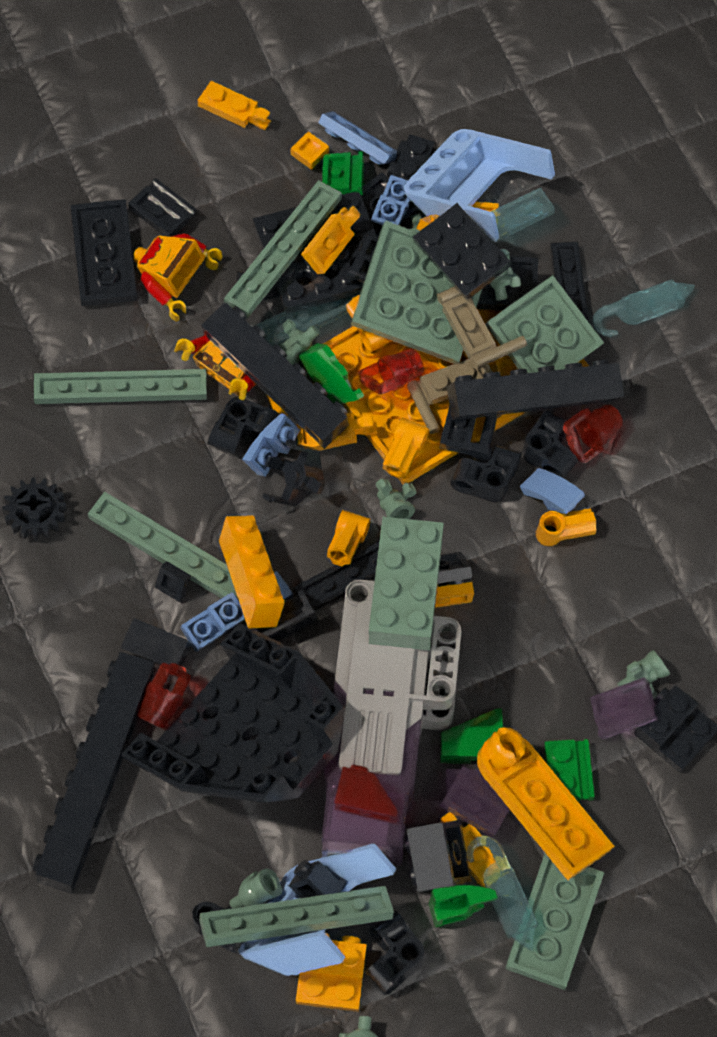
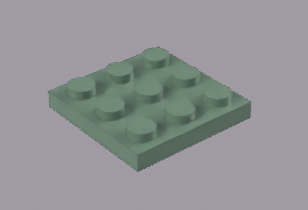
M553 275L485 324L500 345L524 336L527 346L508 354V356L518 369H527L528 373L538 372L537 368L544 366H554L555 370L565 369L564 365L580 362L604 344Z

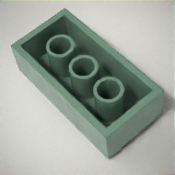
M382 517L369 623V644L430 650L444 523Z

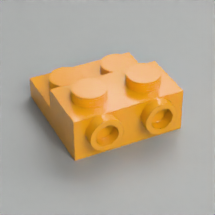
M343 936L342 941L332 940V942L345 955L344 961L340 964L300 973L296 1004L358 1012L367 944H360L361 939L358 937Z

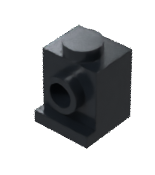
M306 859L294 869L293 873L295 876L290 882L289 887L300 898L340 893L346 881L343 878L336 879L330 873V870L319 860L310 863Z

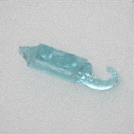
M671 279L625 296L622 300L603 306L596 311L593 316L594 328L598 333L611 337L617 335L618 331L608 330L603 327L602 320L608 316L617 314L624 323L636 325L684 307L685 300L694 290L695 285L676 283Z
M489 836L476 837L467 847V859L469 862L474 861L473 853L479 846H485L490 849L495 863L485 870L483 883L486 888L496 890L498 898L492 901L508 939H515L531 951L533 948L534 931L538 923L515 871L511 868L506 854L497 840Z

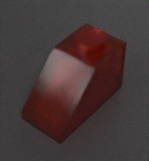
M351 765L350 768L343 766L334 801L335 810L397 824L398 810L375 774L370 773L369 769L364 766Z

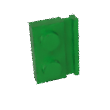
M359 151V155H351V152L324 154L322 182L338 190L342 195L350 192H359L360 195H363V151Z
M584 739V741H545L544 754L547 765L577 801L587 799L593 801L595 796L589 739Z

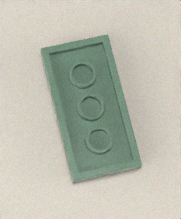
M545 853L505 969L565 990L604 872L587 867L570 880H567Z

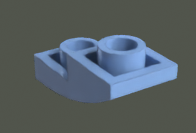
M390 175L384 193L380 196L371 218L372 222L383 225L385 221H389L400 226L411 203V200L404 191V186L408 180Z
M280 414L259 434L242 460L257 475L266 477L270 470L269 467L264 466L268 455L277 457L278 453L288 454L290 447L285 445V443L291 439L295 441L300 429L285 414Z
M540 468L520 485L524 495L543 500L547 509L563 514L573 510L577 503L585 496L582 490L569 481Z
M231 592L207 607L202 613L182 624L180 629L194 650L198 652L243 622L245 617L238 599Z

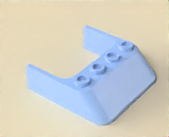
M462 129L451 134L406 182L404 191L406 196L426 216L433 214L440 216L458 203L493 242H496L499 239L495 214L471 206L496 178L506 171L516 170L552 179L555 176L552 154L549 149L474 130Z
M375 844L351 849L343 854H333L309 861L313 863L319 860L330 870V873L336 879L343 878L346 881L340 893L348 892L358 884L393 875L396 870ZM297 865L291 868L280 881L282 894L274 899H269L267 903L300 899L289 887L290 882L295 876L293 872ZM325 929L245 941L239 948V953L243 958L285 976L298 975L302 972L340 964L345 959V955L325 934Z

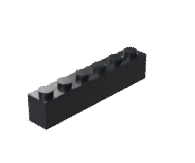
M226 302L223 303L201 324L203 334L325 449L349 426L348 417L346 416L348 414L347 410L337 401L333 404L326 397L328 393L319 383L315 382L312 384L306 378L307 373L299 364L295 363L292 365L286 359L287 354L279 345L274 344L272 346L266 340L267 335L257 325L252 327L246 322L247 317L237 306L232 308Z
M606 359L591 362L592 366L582 367V363H571L564 365L565 369L555 370L554 366H544L537 368L538 372L528 373L527 369L510 371L508 376H500V372L483 374L482 379H473L472 375L459 376L455 378V382L447 386L451 419L453 421L614 402L624 397L619 363L609 364V360Z

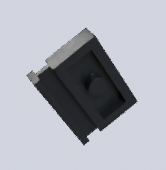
M154 178L149 186L141 190L128 203L129 210L163 236H175L192 216L195 217L197 215L196 208L157 178Z

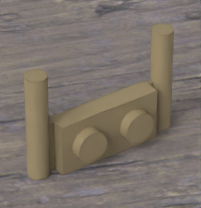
M455 287L437 294V299L443 306L442 311L468 359L471 358L475 369L527 346L524 336H520L497 347L471 298L466 301Z
M470 358L458 364L456 363L423 375L419 381L414 380L407 384V388L426 427L430 429V434L440 431V427L429 406L448 399L447 386L455 382L456 377L472 375L473 379H482L483 374L491 373L492 370L489 364L475 369Z

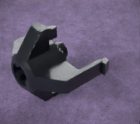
M291 439L287 440L285 445L301 451L297 461L292 462L268 455L264 465L285 472L286 487L280 497L264 493L262 497L269 503L275 502L296 507L311 493L321 494L324 490L325 482L320 451L310 446L297 444Z

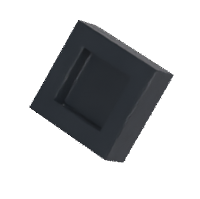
M166 561L160 567L155 588L180 602L186 595L191 575Z

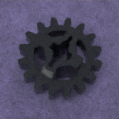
M32 477L30 484L26 485L23 480H20L21 487L19 489L13 486L10 487L12 496H4L6 505L2 506L3 515H5V523L7 526L11 525L13 534L21 531L22 539H26L29 534H32L34 541H37L41 533L46 538H49L48 530L59 531L57 522H65V515L63 513L67 511L66 503L63 502L65 501L63 492L57 493L58 488L56 484L48 487L47 479H43L40 484H37L35 477Z

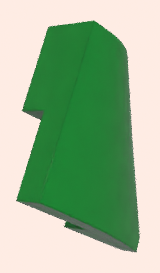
M317 343L299 355L313 383H319L328 393L326 397L333 404L336 401L340 404L356 401L364 396L360 388L354 390L348 381L347 370L337 360L328 345Z
M496 708L441 732L440 763L471 764V760L477 761L478 752L483 744L494 732L503 727L502 708Z
M470 885L448 886L432 889L428 905L435 928L466 920L473 913L483 909V903L495 901L498 897L496 890Z

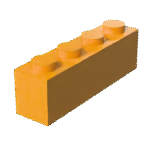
M254 515L226 516L219 543L248 629L277 627L285 602Z

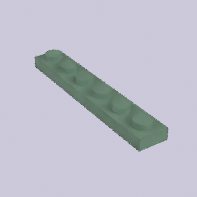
M318 180L226 295L224 303L226 302L232 308L237 306L248 318L342 200V193Z
M206 369L34 373L35 404L207 400Z
M104 492L89 511L88 518L161 563L164 564L168 561L190 574L191 581L216 596L223 598L233 592L238 599L227 564L115 497Z
M386 886L205 912L200 913L199 921L206 947L390 920L393 918L394 911Z

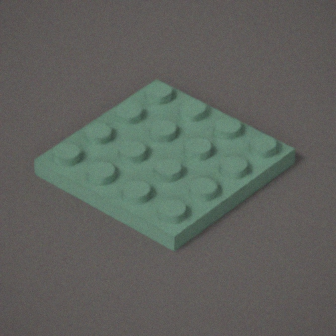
M385 221L350 325L447 362L458 364L463 347L442 311L443 306L437 299V294L454 286L414 243L413 236L417 232ZM482 289L471 297L476 307Z

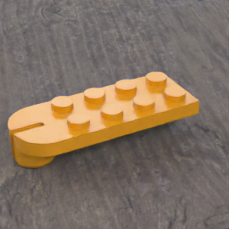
M499 728L483 744L477 755V765L482 776L567 880L576 876L614 848L612 842L533 746L518 731L512 728Z

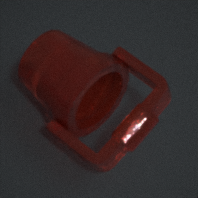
M410 348L380 357L378 362L359 370L358 375L362 385L377 394H385L389 391L395 392L402 389L404 385L424 373V366L419 354ZM380 373L383 382L379 383L372 376Z
M605 404L592 412L589 409H584L567 420L563 428L570 450L576 455L579 460L578 462L587 463L603 452V446L621 429L623 420L618 410L609 404ZM574 426H576V431L584 444L592 448L585 454L582 452L581 444L573 428Z
M164 662L160 666L153 682L149 681L137 716L164 729L177 708L181 707L184 701L182 696L191 679V675L186 673V669L176 663L168 664ZM169 674L178 678L172 691L163 688Z

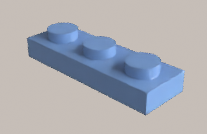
M334 111L322 114L318 123L325 127V132L329 135L348 141L347 145L350 148L366 152L370 155L369 159L379 165L396 161L398 155L397 150Z

